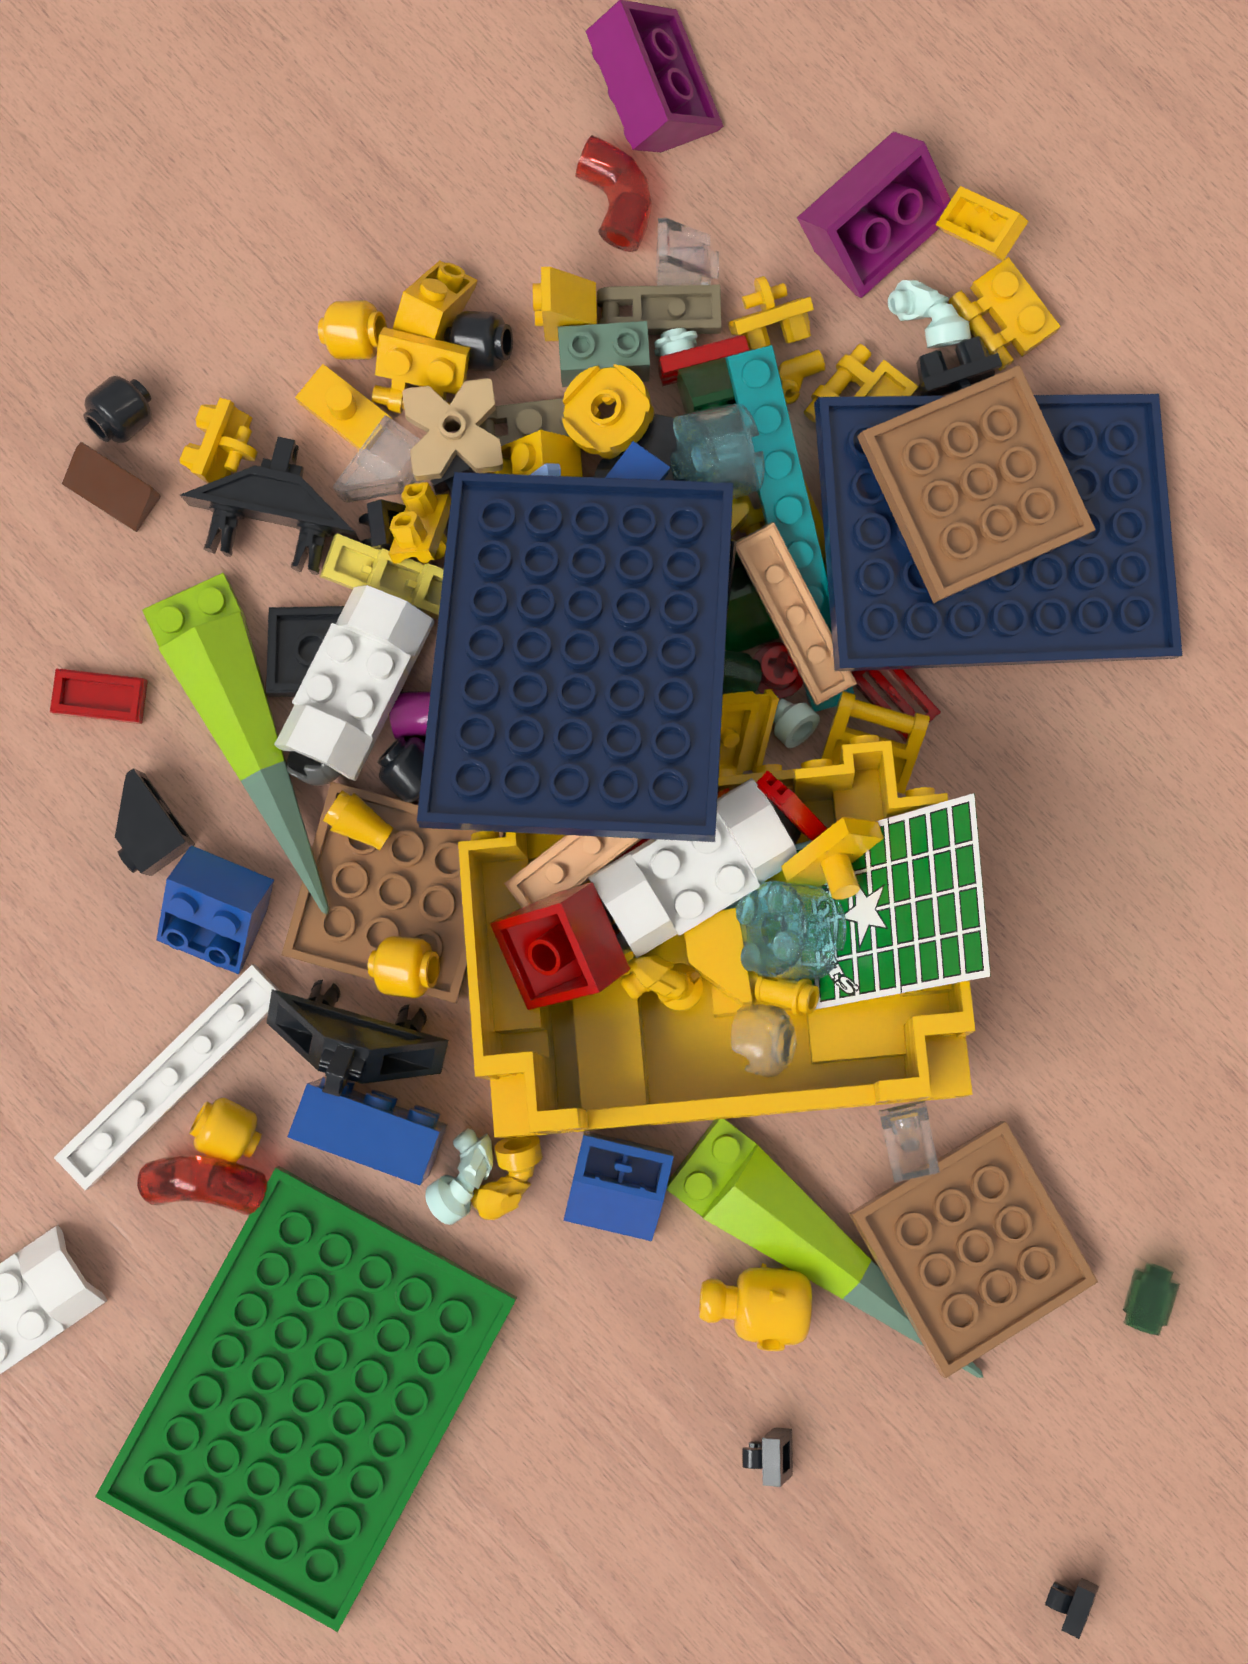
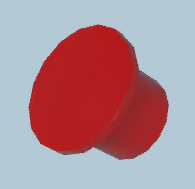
M773 642L764 645L755 653L750 663V677L754 687L761 694H764L766 689H771L779 699H784L794 695L801 689L803 680L783 643Z

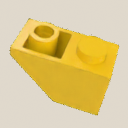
M439 260L403 291L392 329L444 341L447 327H452L456 316L464 310L476 288L478 280L465 274L461 267Z
M550 266L541 267V283H533L532 286L533 311H535V326H543L545 341H559L558 327L597 324L596 282Z
M538 430L501 446L503 469L501 471L487 472L491 474L530 475L545 463L560 465L561 476L583 477L580 447L569 436Z
M738 907L724 909L684 933L688 963L700 976L743 1007L752 1006L751 994L755 993L758 973L756 965L747 966L744 951L745 947L753 946L749 918L740 920Z

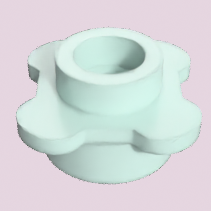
M685 328L668 330L661 334L660 339L654 342L655 348H657L654 352L655 356H664L697 346V341L695 340L698 337L697 332H686Z

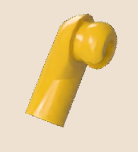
M819 349L788 359L779 365L778 372L782 381L786 405L796 402L799 398V391L804 377L825 371V362Z

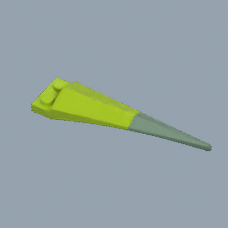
M221 573L146 607L142 611L159 646V651L321 912L328 914L330 908L290 775L287 772L283 751L274 745L278 734L247 621L227 576Z
M726 1119L714 1120L670 1177L666 1190L706 1221L787 1268L801 1272L813 1283L923 1346L880 1268L752 1139ZM973 1362L962 1368L977 1378H984L982 1371Z

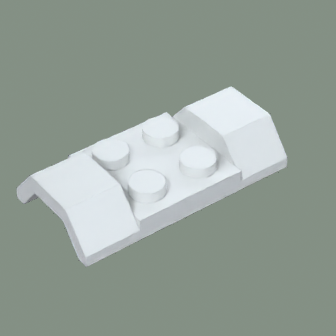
M368 585L354 587L336 624H331L292 701L294 707L274 745L283 751H295L321 762L345 777L356 781L435 621L406 600Z
M752 778L717 799L715 842L650 839L588 877L594 883L598 895L636 958L644 955L677 934L679 936L761 887L760 884L782 871L781 866L797 854L795 845L772 804L758 789V785Z
M59 1225L0 1263V1374L108 1301L101 1291L85 1280L68 1254L64 1234Z

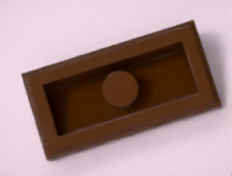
M80 442L76 447L62 485L135 532L139 530L161 497L153 487L83 442Z

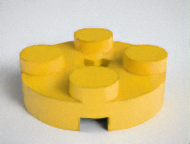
M613 364L615 368L600 369L599 366H594L584 370L569 384L563 397L565 408L562 421L568 435L584 451L598 454L606 459L617 457L621 452L626 451L633 441L637 443L646 432L654 417V408L651 405L650 394L639 376L629 368ZM614 401L617 402L614 408L615 413L611 417L598 419L601 415L598 409L600 404L604 402L607 405H611Z

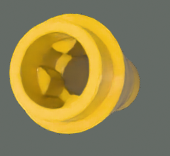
M341 790L322 820L332 826L330 831L371 845L379 851L394 828L387 824L355 792L351 796Z

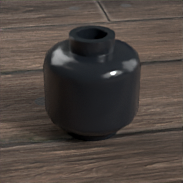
M461 312L456 316L452 327H447L445 331V342L470 347L468 370L496 371L502 366L504 360L510 359L512 354V329L510 325L505 324L502 317L497 313Z
M111 376L87 395L84 404L86 412L83 414V417L89 428L101 440L125 443L149 424L152 413L148 402L151 401V396L147 389L136 379H132L129 382L120 376Z
M402 736L399 737L382 754L377 762L382 766L379 772L381 782L402 801L408 803L415 802L419 799L425 742L419 737H412L407 740Z

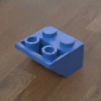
M191 845L166 880L156 940L169 945L173 949L181 950L214 966L224 968L239 975L268 910L274 879Z
M584 1131L563 1221L652 1241L664 1202L674 1158L673 1152Z

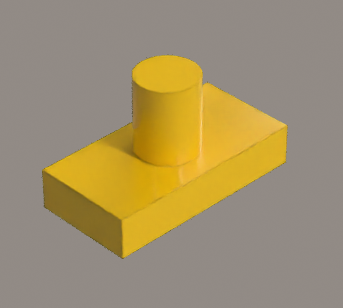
M960 186L935 225L944 233L1004 261L1029 221L1020 213Z
M324 364L319 367L295 397L300 405L365 456L393 423L391 416Z
M842 817L781 866L786 882L821 887L827 883L832 898L836 900L846 899L859 892L860 887L851 863L884 839L878 822Z

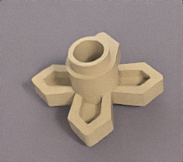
M491 379L464 381L450 405L430 386L406 388L403 390L406 420L427 432L410 450L412 470L416 481L442 478L456 455L476 473L495 472L503 469L500 439L479 427L496 410ZM458 430L455 433H449L450 431Z

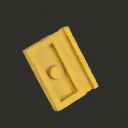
M766 689L764 694L758 695L753 691L723 694L719 769H735L736 774L741 775L744 771L749 770L755 773V767L763 764L779 698L771 689Z

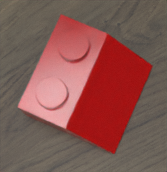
M593 882L554 893L490 923L527 1010L599 993L630 970Z

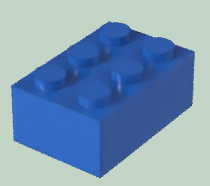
M326 1077L307 1083L288 1133V1138L417 1185H421L428 1178L448 1125L438 1121L440 1113L415 1105L414 1109L410 1108V1110L396 1106L398 1098L381 1091L372 1090L371 1093L366 1092V1095L354 1091L355 1083L348 1080L340 1097L322 1092Z

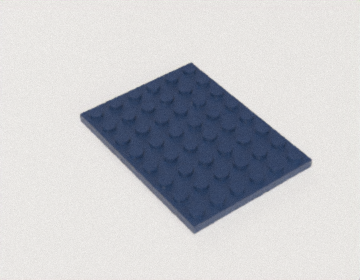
M1159 394L1034 395L1096 530L936 603H933L857 436L864 430L945 396L819 397L814 402L835 671L1175 659L1183 656Z
M454 472L417 813L419 828L715 842L733 483Z

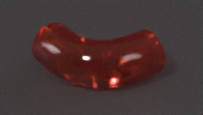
M591 135L581 153L575 177L596 186L608 198V209L598 230L601 238L617 249L627 252L637 251L647 231L652 209L647 178L632 156L614 144Z
M176 1155L147 1162L140 1169L137 1186L142 1198L151 1205L161 1206L182 1201L201 1202L223 1207L243 1215H249L255 1212L262 1203L267 1190V1180L265 1174L261 1171L236 1162L203 1155Z

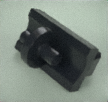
M980 336L963 341L955 348L961 366L948 370L941 350L922 355L916 363L920 380L916 395L944 396L995 375V369L1002 367L999 354L989 355Z

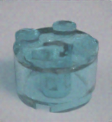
M727 404L674 417L673 429L676 436L677 451L671 453L670 462L676 479L683 478L684 481L712 482L713 486L721 482L733 483V499L747 496L761 489L765 473L763 451H754L751 437L758 436L759 432L752 415L743 404Z
M768 881L759 885V888L754 890L750 896L741 898L736 907V917L740 922L744 945L741 952V964L744 969L765 977L799 980L802 978L817 980L829 974L836 965L830 964L836 950L843 951L846 941V919L840 902L830 897L825 892L827 889L821 886L783 881Z

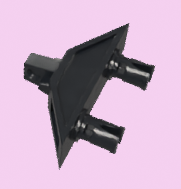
M277 437L272 460L263 458L261 467L255 465L180 494L189 506L213 512L207 541L204 544V550L213 554L216 553L221 541L220 551L227 557L232 556L239 519H244V517L298 529L300 533L291 568L302 572L309 555L308 570L313 575L319 574L326 537H331L338 533L355 541H360L355 531L302 478L304 468L303 466L296 465L299 446L292 439Z
M323 979L314 983L308 999L274 989L271 990L267 1024L315 1069L325 1073L326 1079L322 1090L324 1093L340 1097L348 1080L367 1084L441 1074L449 1040L421 1032L427 1021V1015L422 1008L418 1010L412 1020H408L409 1005H404L399 1010L395 1024L334 1007L341 995L340 989L333 983L328 991L321 995Z

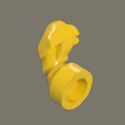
M656 955L634 957L627 962L632 972L622 977L621 985L631 999H638L644 992L653 991L657 993L660 1001L667 1008L675 1011L688 1010L700 1000L703 992L702 978L689 965L683 963L673 964Z
M538 1136L504 1138L495 1145L498 1166L508 1171L506 1177H501L498 1181L488 1182L485 1185H480L479 1189L473 1190L472 1206L478 1210L479 1215L483 1219L496 1220L519 1207L518 1204L522 1199V1195L531 1186L528 1180L533 1176L535 1165L543 1158Z

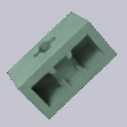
M647 321L558 327L562 387H568L576 376L590 367L599 366L600 369L615 368L613 364L625 366L636 373L642 382H649L650 356Z

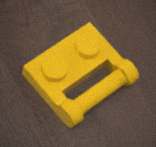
M843 691L840 695L820 759H832L833 765H839L842 745L850 744V739L853 737L872 735L847 727L850 716L908 733L905 744L891 740L897 792L905 794L930 717L917 712L914 716L870 704L855 699L856 694ZM879 737L880 741L889 740L883 737Z

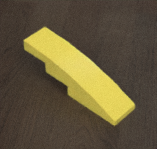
M338 533L334 535L320 574L321 578L350 589L364 585L371 586L408 601L431 618L438 620L444 569L429 563L424 565L409 558L401 563L393 564L388 555L389 551L386 549L378 550Z

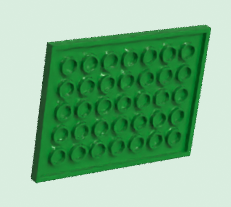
M278 1166L269 1178L95 1497L338 1632L512 1309L517 1296Z

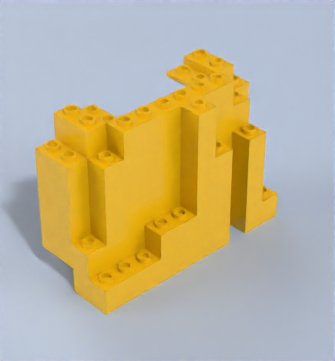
M862 735L851 738L850 744L842 745L839 765H833L832 759H815L802 762L800 769L783 770L780 764H767L755 767V773L737 775L735 769H719L718 792L726 788L733 790L751 778L757 782L768 770L777 780H780L827 828L831 827L842 817L879 821L948 801V793L935 794V788L933 787L910 789L905 791L906 797L898 798L891 740L880 741L878 735ZM481 831L472 833L470 841L458 842L475 1077L490 1080L494 1138H515L639 1125L649 1126L963 1098L973 1095L966 1036L976 1031L970 980L816 1009L811 1014L804 1013L802 1016H797L792 1013L790 1008L757 1001L755 993L751 994L752 1006L743 1007L702 976L703 992L701 998L695 1006L688 1010L675 1011L667 1008L660 1001L657 993L653 991H646L638 999H631L621 985L622 977L632 972L630 969L599 993L527 1010L490 923L522 908L504 883L566 835L506 832V837H500L499 832ZM801 833L796 844L809 841V839ZM782 870L765 881L769 910L739 915V919L749 918L753 946L744 948L747 966L756 965L758 977H762L761 973L767 971L771 974L794 980L788 883ZM619 928L614 930L615 934L620 932ZM684 933L680 936L678 934L640 957L656 955L673 964L683 963L689 965ZM633 951L624 954L627 962L636 957Z

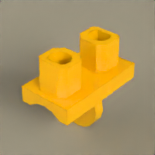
M761 276L754 280L755 292L742 296V302L745 309L760 305L762 311L727 322L731 335L746 336L748 347L751 351L771 345L766 326L779 321L785 343H792L810 337V321L807 312L814 310L811 297H801L775 306L774 300L788 296L787 288L784 283L770 287L766 277Z
M219 398L217 405H201L195 420L196 427L205 432L201 446L192 443L186 445L179 461L180 464L191 470L197 477L206 483H211L231 475L232 471L237 472L241 459L255 461L258 451L247 445L252 430L249 429L252 421L250 415L236 408L231 400Z
M427 482L408 484L404 487L401 495L406 508L404 512H400L393 517L389 527L394 540L388 555L393 564L401 563L410 557H417L421 563L441 559L446 553L447 537L443 532L450 515L451 497L449 494L435 495L430 484Z

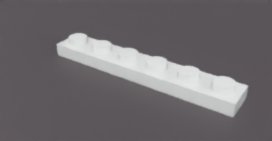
M251 965L78 1133L54 1159L84 1190L90 1189L268 1015L271 990H280L256 965Z

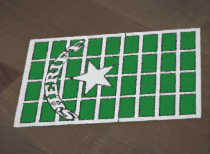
M975 793L876 821L880 826L884 839L851 863L860 890L849 898L833 899L827 883L822 887L788 883L794 980L799 981L802 978H808L812 981V985L819 988V1000L815 1010L991 976ZM811 841L796 844L797 853L811 843Z

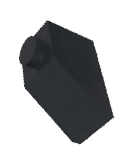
M134 768L127 772L115 832V838L122 847L117 852L131 872L135 873L138 870L141 874L152 876L185 853L195 843L146 774Z

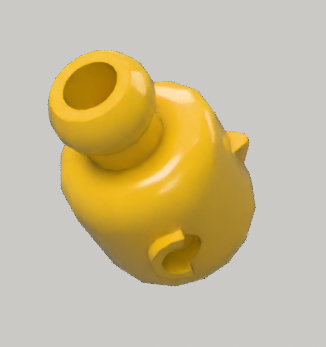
M762 1263L761 1268L755 1267L744 1270L739 1275L736 1286L725 1285L721 1280L713 1278L701 1283L699 1318L703 1321L717 1323L722 1319L734 1320V1329L738 1337L745 1341L757 1343V1348L764 1351H782L785 1349V1345H797L807 1338L812 1314V1288L810 1280L801 1272L788 1270L787 1267L769 1268L766 1267V1264Z

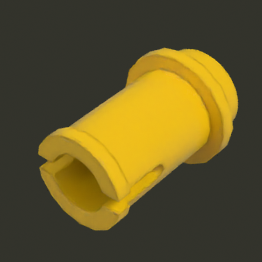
M763 971L761 973L762 977H758L755 985V999L757 1001L790 1008L792 1013L797 1016H802L804 1013L811 1014L815 1010L819 1000V988L812 985L810 979L802 978L796 981L771 974L767 971Z

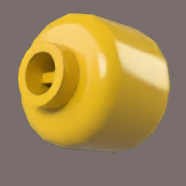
M365 300L336 301L328 306L324 317L319 320L318 336L320 342L326 345L329 353L336 359L369 360L377 355L379 334L383 327L387 328V323L383 313L378 311L371 302Z
M387 937L380 943L377 950L371 952L368 959L369 976L374 978L377 989L389 996L421 997L428 988L435 986L439 976V956L436 952L432 951L427 941L420 938Z
M218 1098L212 1104L206 1101L198 1112L189 1131V1134L194 1136L193 1145L197 1151L225 1165H233L242 1155L250 1158L262 1136L261 1133L255 1131L257 1115L253 1111L227 1098Z

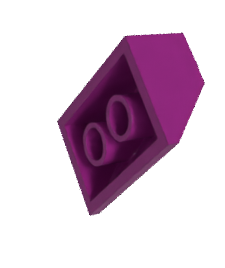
M619 0L585 31L592 47V55L601 69L608 87L609 98L616 107L624 127L625 138L630 143L632 150L661 153L718 132L724 127L677 9Z
M893 131L803 211L797 219L814 252L857 297L862 298L939 229L935 224L951 199L925 142Z

